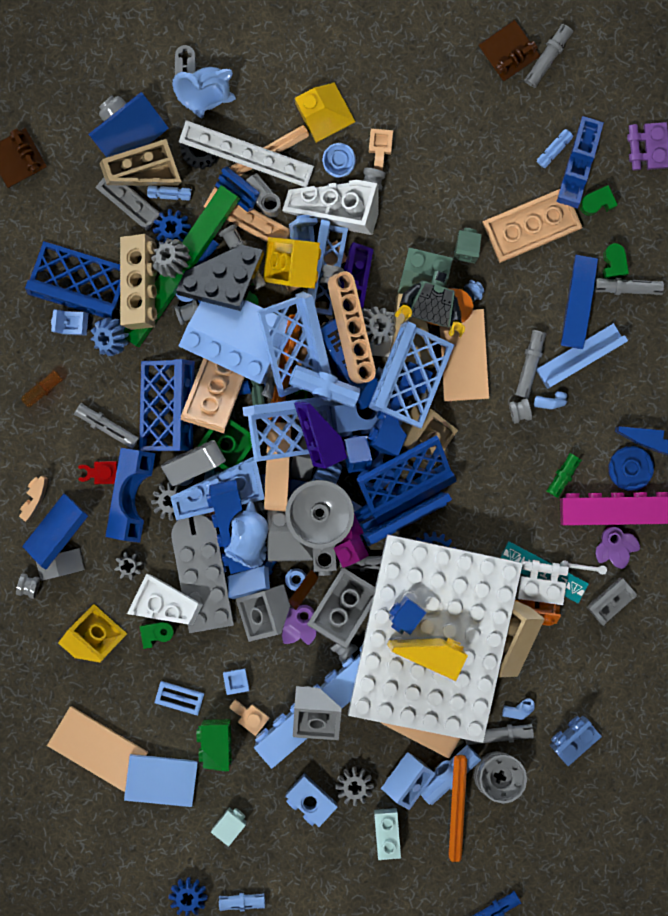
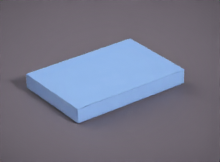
M130 754L124 801L192 807L198 762L194 760Z

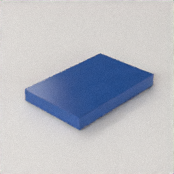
M141 92L88 135L106 158L148 145L169 128Z
M63 494L22 547L46 570L88 515L69 496Z

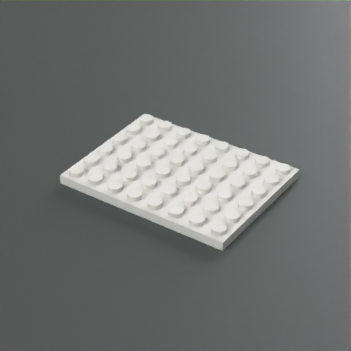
M387 534L348 716L483 743L523 563ZM405 596L427 612L411 635L406 632L403 634L397 632L391 627L393 623L389 619L391 616L389 611L396 602L400 604ZM441 638L447 641L448 638H451L461 643L460 645L464 647L463 650L468 657L457 680L454 681L391 652L387 645L388 641Z

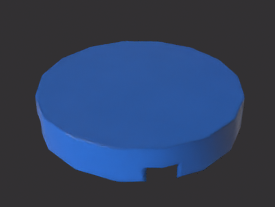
M631 446L619 449L613 454L608 464V472L612 482L618 488L626 491H635L648 484L653 476L654 466L647 452L638 447Z

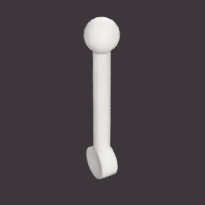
M566 560L560 563V566L597 571L602 575L607 572V568L603 565L599 567L568 563Z

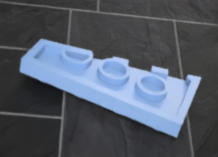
M254 456L171 496L176 520L214 512V508H209L206 495L210 494L209 485L237 480L242 505L248 504L250 501L264 500L257 462H254Z

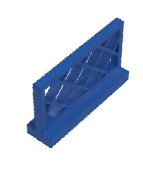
M43 241L25 290L28 295L102 318L112 317L114 319L115 310L120 298V279L111 283L107 273L114 269L120 271V265ZM46 250L56 251L59 258L47 263L44 258ZM71 256L78 258L80 265L69 270L64 260ZM62 262L66 272L54 277L50 267ZM92 263L99 264L102 271L90 276L85 267ZM83 268L88 278L75 283L71 274ZM48 269L52 277L45 282L36 280L39 272ZM69 275L73 285L66 289L59 287L57 280ZM104 275L109 285L97 290L92 280ZM90 282L95 292L89 295L81 294L78 287ZM112 289L115 295L112 303L103 301L100 293Z
M184 359L141 361L139 451H189L193 449V424L182 421L181 414L194 384L195 361ZM171 365H174V376L170 379L165 372ZM149 366H154L158 371L153 379L148 376ZM161 376L167 382L162 390L155 384ZM151 388L158 394L152 402L148 398V392ZM170 388L174 390V398L171 401L165 396ZM160 399L167 405L161 413L155 407ZM151 410L157 416L152 424L147 420ZM171 410L173 412V421L169 424L164 417ZM160 421L166 427L161 435L154 429ZM152 433L157 440L152 446H147V437ZM169 433L173 436V446H168L164 441Z
M437 435L357 478L367 503V508L377 524L457 482ZM435 445L436 449L432 455H427V450ZM416 457L413 466L406 465L408 459ZM423 459L429 460L425 469L419 468ZM435 462L442 463V465L432 470ZM396 468L393 477L385 476L388 470ZM403 470L409 471L406 479L399 478ZM416 472L422 473V476L412 481ZM372 479H377L373 488L366 487L364 484ZM382 481L390 482L386 490L379 489ZM396 483L403 484L402 487L392 491ZM376 494L383 495L380 499L372 502Z
M438 491L380 524H377L374 518H371L360 524L364 532L361 536L366 546L369 547L386 538L387 534L391 535L446 506L447 502L452 499L448 493Z

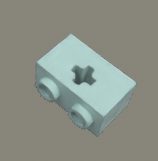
M397 808L374 810L378 860L400 859Z

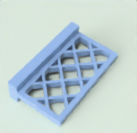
M306 292L297 293L294 298L257 311L278 396L280 397L302 390L292 385L283 389L282 382L286 374L291 376V373L288 371L294 360L301 363V367H309L314 372L331 374L312 295ZM296 304L297 313L291 319L285 314L289 306ZM275 312L279 316L273 327L267 324L265 315ZM283 318L291 321L286 334L277 330ZM296 324L301 326L303 331L299 340L290 337ZM276 332L284 336L278 348L274 347L271 341ZM288 339L297 343L291 355L283 351ZM301 346L306 347L308 352L304 361L295 358ZM281 353L289 357L284 369L279 368L277 365V360Z
M409 321L401 324L369 408L386 413L419 429L422 428L454 344L416 327V324ZM415 334L424 338L425 347L416 350L413 342ZM436 344L446 347L443 357L438 359L432 348ZM428 348L432 361L422 365L418 352ZM414 354L418 367L408 371L405 364L406 357ZM434 363L437 371L436 376L428 380L424 367ZM420 369L424 382L414 386L409 373ZM405 375L410 388L400 391L396 382L398 377ZM426 384L429 394L426 399L420 401L415 388ZM411 390L416 403L406 406L401 394ZM395 396L398 397L402 409L397 411L387 408L390 398ZM418 406L421 413L418 421L410 418L407 409Z
M315 397L242 407L243 415L248 416L254 462L309 454L308 448L303 450L298 445L299 440L304 435L302 428L294 422L298 416L294 403L297 401L310 403L317 411H323L324 419L332 426L329 405L333 404V400L326 401ZM279 416L287 421L283 430L275 425ZM256 419H262L267 424L263 433L257 429ZM291 426L299 432L294 441L286 435ZM271 428L279 434L274 443L266 437ZM282 439L290 444L286 453L278 448ZM263 441L271 447L266 456H261L260 445Z

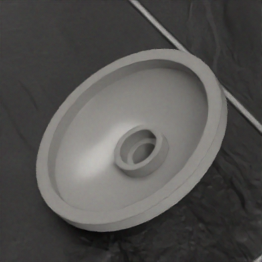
M313 480L299 486L292 493L287 502L285 518L289 531L297 541L311 548L323 549L338 544L348 535L354 521V508L349 495L339 485L326 480ZM318 508L324 510L322 516L316 515L315 511Z

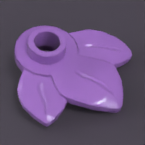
M611 526L603 531L602 542L596 547L595 554L599 563L610 560L614 566L624 569L629 562V553L639 551L640 545L632 534L623 533L620 528ZM617 535L615 541H610L611 536Z
M300 605L297 610L289 608L282 632L284 644L294 643L300 638L307 645L312 643L316 637V630L307 625L315 612L312 607ZM302 612L308 613L309 617L307 620L300 618Z

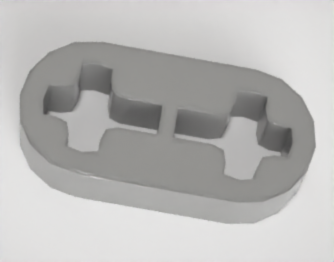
M183 45L176 50L175 75L184 72V70H187V73L190 74L196 72V56L190 46ZM184 51H188V55L191 56L187 59V65H184L183 59L179 57L184 54Z

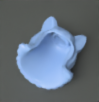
M205 67L193 74L187 72L177 73L172 80L173 90L177 99L201 119L204 117L206 110L213 109L221 103H229L236 100L235 95L230 92L229 80L233 74L230 69L221 70L216 67Z
M250 501L245 511L239 512L233 517L231 521V543L225 548L224 552L228 558H232L243 566L255 568L261 566L266 559L267 554L265 552L267 547L265 546V540L268 535V524L265 518L257 513L253 501Z

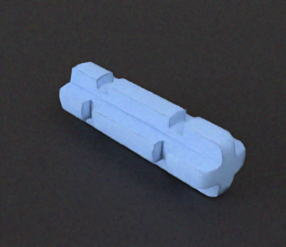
M567 129L563 130L559 138H556L544 151L545 154L542 153L537 163L541 167L546 168L551 163V159L553 160L566 146L565 144L572 140V133Z
M150 185L147 189V196L149 198L160 197V199L178 200V198H181V200H191L192 192L190 188L179 189L178 187L166 186L158 188V186Z

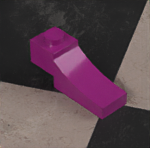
M355 513L350 532L333 548L343 568L369 556L359 536L364 532Z

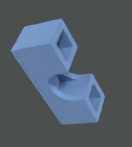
M356 404L353 408L346 405L330 407L332 427L341 437L353 436L352 431L360 430L361 434H369L371 429L376 427L379 420L377 418L378 411L373 409L368 419L361 418L357 412Z

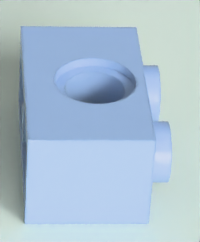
M305 773L286 792V797L288 798L286 802L294 810L299 808L304 813L303 818L312 826L316 824L320 827L338 807V803ZM308 796L314 797L317 801L312 807L304 804V799Z

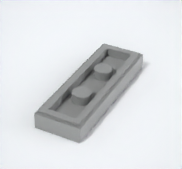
M103 178L95 187L146 231L152 227L154 220L160 217V212L128 185H107L105 178Z

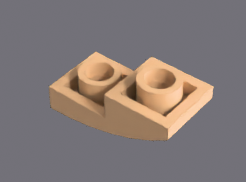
M36 476L28 485L30 489L27 494L33 500H27L20 508L22 513L19 515L25 522H29L42 503L48 483V478L45 476H40L39 478Z

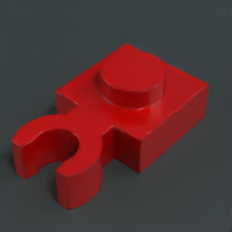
M117 461L94 462V468L88 465H79L78 469L87 470V476L84 478L80 477L78 480L86 482L94 478V484H115Z

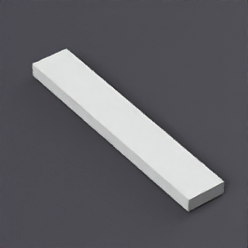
M187 120L179 142L303 187H307L314 168L312 165Z

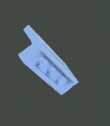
M322 219L317 240L320 243L319 248L321 249V256L317 264L318 281L315 284V289L308 288L307 293L313 296L315 306L317 299L325 294L330 301L328 310L316 308L317 314L332 316L333 307L331 298L327 293L329 290L319 285V280L323 276L322 266L327 265L324 261L325 256L332 251L338 258L337 263L333 266L341 268L348 228L333 226L330 224V221ZM330 231L343 233L341 241L333 246L328 239ZM327 243H328V245H329L331 248L326 251Z
M613 323L586 339L583 349L571 348L539 367L536 371L548 389L626 343L628 340L625 335H620Z

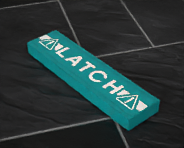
M509 541L500 558L521 563L523 561L532 562V560H538L540 563L552 565ZM521 569V574L530 577V571ZM538 572L537 578L550 580L551 574ZM570 573L567 576H558V581L566 582L565 597L579 603L589 584Z

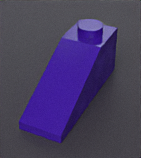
M352 242L344 265V271L353 275L361 309H363L373 249ZM340 279L342 283L341 288H344V281ZM344 300L343 307L349 311V303Z
M295 402L294 405L313 466L326 469L346 459V446L341 436L310 403Z

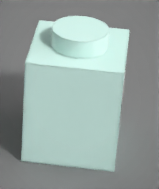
M229 807L214 825L211 833L229 847L246 826L247 821L244 819L246 816L237 808L232 810Z

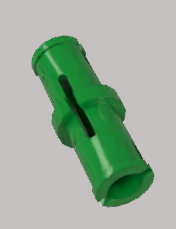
M569 453L560 470L557 469L555 472L557 475L546 491L559 499L568 482L572 481V476L582 460Z

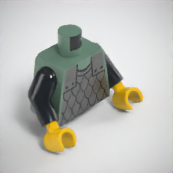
M435 271L431 283L420 281L403 293L400 308L396 311L395 317L402 313L405 316L404 322L410 317H414L449 328L451 325L452 327L449 330V336L451 337L455 330L459 332L460 338L465 332L458 298L454 295V290L444 287L448 274Z

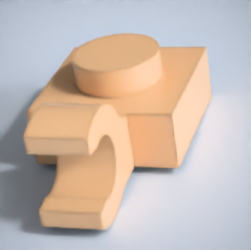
M371 129L369 153H375L374 169L383 171L384 154L391 155L393 130Z
M235 699L230 705V709L241 716L238 723L255 736L270 718L253 704L246 708Z

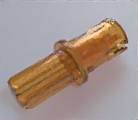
M53 370L43 380L35 382L36 385L21 397L22 402L27 407H31L43 396H48V392L62 382L63 379Z

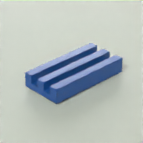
M228 166L222 168V174L218 178L220 181L216 182L215 186L219 188L222 185L241 198L237 204L245 211L253 210L260 192Z

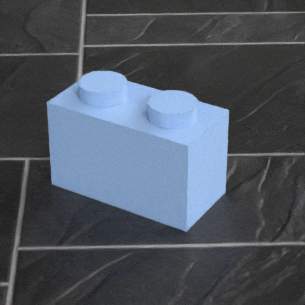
M407 752L392 774L386 779L381 789L397 804L410 810L436 773L419 758Z

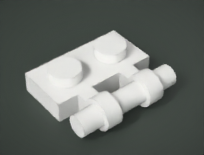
M532 560V562L523 561L522 570L530 571V577H520L518 599L563 605L566 582L558 581V576H567L569 568L560 566L559 563H552L550 565L540 563L538 560ZM538 572L551 574L550 580L537 578Z

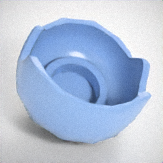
M344 143L330 145L323 154L322 162L324 169L330 175L338 178L349 175L356 165V155L353 149Z

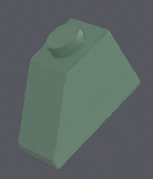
M464 228L463 231L459 230L453 260L475 264L479 258L482 234H478L477 230L471 228Z

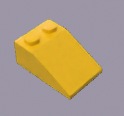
M268 237L263 275L264 281L286 286L315 289V284L318 281L317 264L321 256L320 243Z
M441 638L389 640L387 643L391 652L454 681L457 680L468 657L463 650L464 647L460 645L461 643L451 638H448L447 641Z

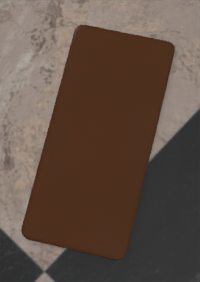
M310 570L289 600V603L295 610H297L318 580V576L313 570Z

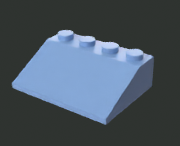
M245 300L241 311L203 301L200 302L187 325L179 347L259 384H266L272 370L257 312L264 308ZM273 312L265 315L267 324L273 327L279 315ZM283 318L277 330L285 333L288 319ZM276 332L271 340L272 345L278 348L284 336Z

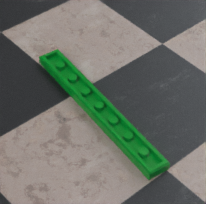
M222 185L182 242L190 250L188 254L191 257L186 262L189 267H184L182 269L183 273L196 265L241 199ZM177 273L175 278L170 276L164 277L160 274L155 281L157 296L155 298L157 319L155 324L177 293L176 289L182 274ZM125 327L124 332L129 334L125 338L136 347H140L152 328L130 330Z

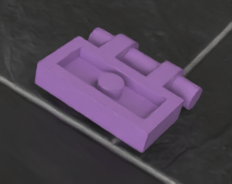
M667 122L644 124V133H638L637 124L629 125L627 139L631 147L629 162H632V170H641V161H646L647 170L668 168ZM645 141L646 153H640L639 142Z

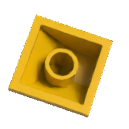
M335 83L315 87L295 97V105L316 143L355 123Z
M93 604L67 630L58 644L74 658L101 662L127 633Z

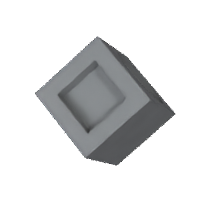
M335 545L323 549L313 548L314 572H319V576L332 575V571H337L336 553L333 549ZM322 553H327L331 556V562L327 566H322L318 562V557Z

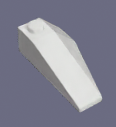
M351 180L349 183L344 184L331 183L329 186L323 187L310 186L288 190L282 211L296 216L309 215L310 218H317L318 222H321V219L327 220L333 226L345 227L349 231L372 235L378 217L379 185L361 180Z

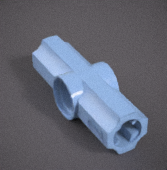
M295 365L289 379L290 385L309 391L319 399L333 400L352 408L355 407L360 395V388L338 381V378L331 374L317 373Z
M468 745L456 754L466 756L467 773L481 761L480 756ZM454 757L450 761H442L437 766L435 776L421 793V796L429 805H433L449 789L452 790Z

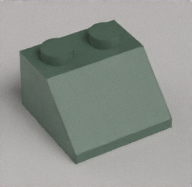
M409 248L398 294H403L412 285L420 281L431 283L435 271L448 274L444 286L446 288L453 258Z

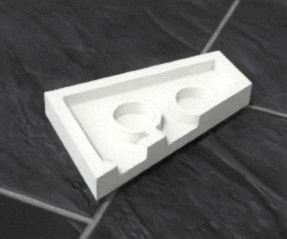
M146 574L127 614L193 625L203 604L153 575Z

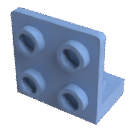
M576 716L568 723L569 728L563 733L559 731L551 738L552 743L550 747L567 766L572 764L602 737L592 726V723L584 716L580 718Z

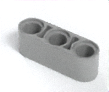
M212 440L166 461L161 465V468L170 484L175 486L221 465L226 459L215 440Z

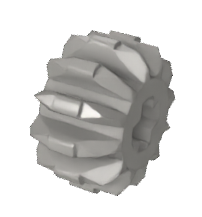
M167 238L165 243L159 242L160 247L153 249L156 255L151 257L154 262V269L164 277L170 276L175 278L177 273L183 275L182 269L189 267L186 262L191 259L188 254L190 251L188 247L176 239Z
M377 306L372 307L371 311L369 309L364 310L363 318L369 344L374 342L377 346L381 345V342H388V336L395 334L390 329L396 325L395 322L390 323L393 315H386V309L381 308L379 310ZM374 323L379 325V329L374 328Z
M168 482L167 491L163 485H160L159 489L162 494L156 491L153 492V495L159 497V499L152 500L151 504H159V507L155 508L154 512L158 513L163 510L160 515L161 519H164L167 513H169V520H174L173 507L171 505L166 506L165 501H168L166 500L167 496L171 498V496L179 492L180 484H177L173 490V486Z
M355 766L352 767L353 774L344 769L346 778L338 775L337 779L342 783L335 785L337 790H342L338 793V797L346 796L345 804H348L350 799H353V806H357V799H360L361 803L365 804L364 795L372 797V793L367 790L374 788L373 783H367L372 779V776L367 775L363 777L365 774V769L363 768L359 774H356L357 769ZM356 781L357 785L361 786V788L357 787L358 791H353L352 787H348L349 784L352 786V782Z

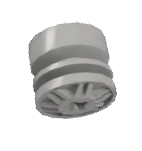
M499 751L489 752L482 756L481 761L475 765L473 774L475 784L479 791L492 801L502 804L513 802L524 792L527 783L526 770L521 762L511 755ZM500 772L503 775V778H498L496 781L494 773Z

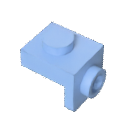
M309 215L297 216L289 224L290 239L315 242L313 226L318 223V219L310 218Z
M53 310L51 331L64 335L87 336L89 313Z

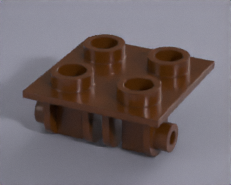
M515 20L478 45L503 82L540 57L536 51L538 49L536 43L529 41Z
M26 128L20 131L14 129L10 132L11 136L0 141V175L7 188L47 167Z

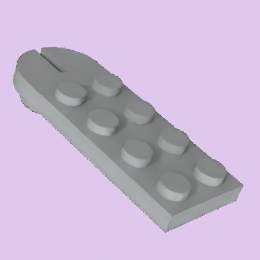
M204 514L193 516L196 534H192L190 517L177 520L173 526L171 537L181 592L203 604L194 624H188L189 633L234 626L222 555L217 540V528H214L212 519Z

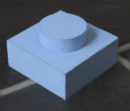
M246 668L223 672L227 695L249 691Z

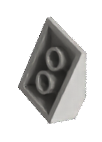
M342 567L307 625L346 649L371 609L375 587Z

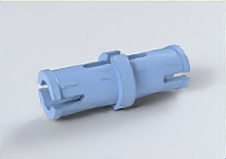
M239 893V895L219 896L220 911L240 910L242 912L245 909L265 908L264 893L253 895Z

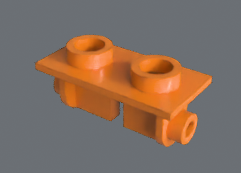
M515 600L531 607L545 619L542 625L551 626L557 624L561 617V614H559L560 605L539 602L538 609L535 608V601Z

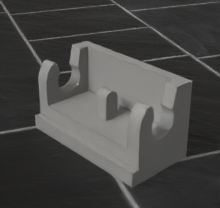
M618 578L586 608L604 626L631 600L637 597V594L623 578Z

